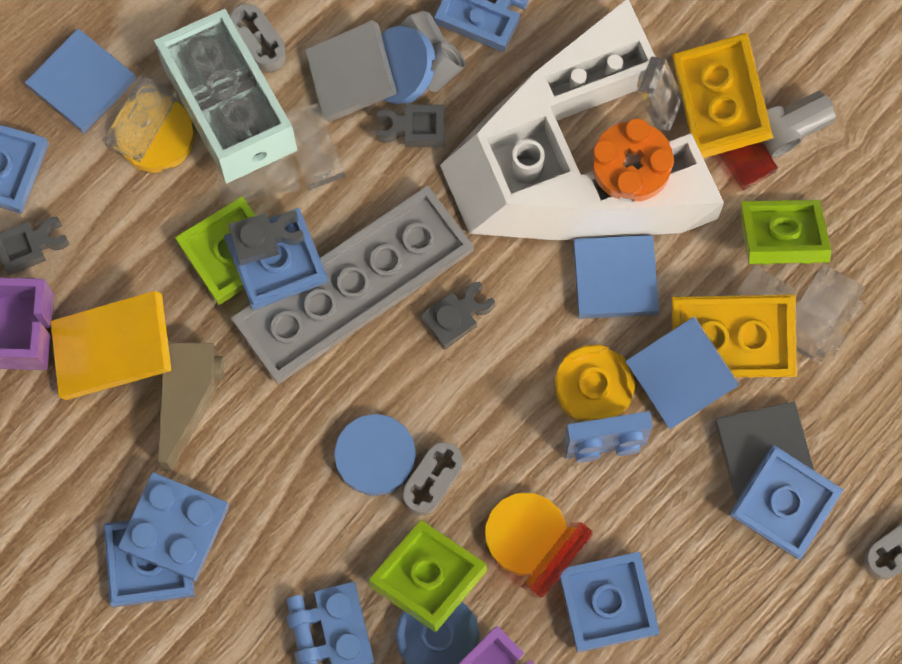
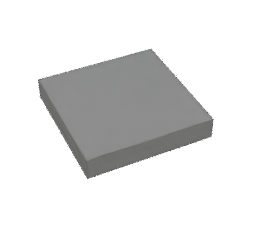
M373 20L305 49L322 116L328 122L397 94L379 24Z

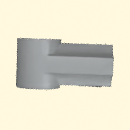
M421 11L417 14L409 15L401 23L402 26L420 30L429 38L433 46L435 61L432 60L431 70L434 73L432 81L427 87L429 90L438 92L466 67L463 56L451 43L445 40L430 13Z
M819 90L785 108L776 106L767 110L774 138L762 141L770 156L776 158L791 151L803 138L834 123L837 117L834 112V106L827 94H823Z

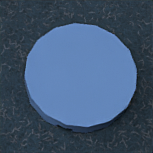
M399 25L388 28L381 34L397 94L383 101L407 104L424 94L432 81L434 71L431 70L432 60L435 61V51L429 38L420 30Z
M380 414L360 416L349 423L339 435L334 451L337 471L345 484L353 490L364 493V495L374 497L391 494L402 487L410 477L416 460L414 441L406 427L394 418Z
M463 602L458 605L436 633L405 611L399 618L396 631L398 650L406 664H458L478 644L480 637L477 619Z

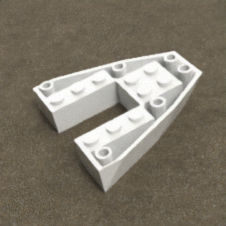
M629 0L622 2L499 102L441 163L440 167L469 234L545 240L674 234L686 232L719 218L724 202L692 134L669 142L674 156V164L664 189L648 200L633 202V199H625L623 197L617 199L608 195L598 185L593 171L583 175L580 174L557 123L558 120L655 84L659 63ZM637 154L626 158L623 165L626 168L633 165L636 169L641 168V157Z

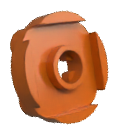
M632 119L629 122L613 125L599 137L593 151V174L598 185L611 197L633 199V202L645 201L660 193L667 185L674 164L672 148L667 138L658 129L650 126L642 119ZM629 153L639 155L641 157V168L636 169L633 165L626 168L623 165L626 161L625 155Z

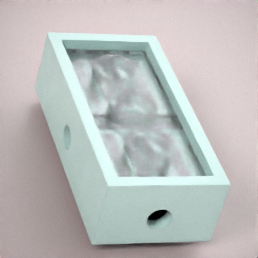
M226 9L154 40L162 67L226 184L298 151L293 127Z

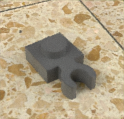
M405 105L404 116H398L394 111L387 109L377 112L378 122H389L392 124V128L389 130L377 131L379 142L390 143L398 137H405V147H444V105Z
M287 211L281 214L277 221L270 223L267 213L228 224L240 265L279 255L277 243L284 242L288 245H296L304 241L302 230L294 233L285 230L288 224L299 221L296 211Z
M58 217L46 219L40 228L35 231L28 221L0 233V259L9 276L46 261L43 250L48 248L51 250H62L69 245L65 235L58 238L50 237V233L54 229L62 227Z
M480 282L471 284L467 288L465 297L462 300H459L452 292L421 314V320L444 350L477 327V322L472 316L475 314L485 315L494 308L495 300L493 298L488 299L485 303H477L473 299L476 294L482 291V284Z

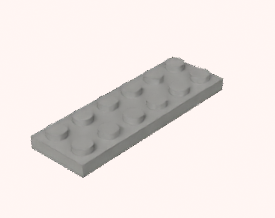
M426 186L323 255L320 260L329 282L255 311L249 305L231 317V319L276 384L279 385L474 252V245L430 187Z

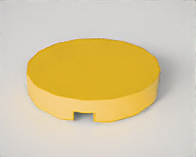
M162 96L144 97L130 104L121 114L116 127L117 145L125 160L138 170L150 173L163 172L162 170L170 167L173 169L180 165L191 153L195 140L193 122L186 109L175 100Z
M584 345L571 351L559 365L554 379L555 397L561 409L577 422L621 416L630 406L635 391L634 373L626 363L627 359L603 345Z
M516 493L502 499L491 511L485 525V542L492 558L503 570L518 576H535L549 569L561 558L567 542V524L560 509L548 498L535 493Z

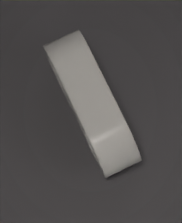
M252 4L237 6L232 11L230 18L259 69L264 72L279 70L286 61V49L283 40L257 6ZM247 18L250 22L254 21L255 34H252L247 26H242V19ZM264 42L269 50H274L275 57L270 59L267 55L263 56L260 43Z
M448 442L434 445L406 483L403 490V499L406 508L411 513L418 516H426L433 513L460 475L462 470V454L455 445ZM447 453L451 454V463L455 467L452 470L445 467L438 477L434 476L433 474L437 469V461L434 458L437 455L443 458ZM430 481L433 483L429 489V497L432 501L430 503L422 501L419 506L414 504L415 496L412 491L414 489L421 491L427 482Z
M902 524L867 550L864 557V566L873 578L889 580L902 572ZM895 549L899 555L890 562L892 570L887 566L879 568L875 563L879 558L876 551L884 555Z

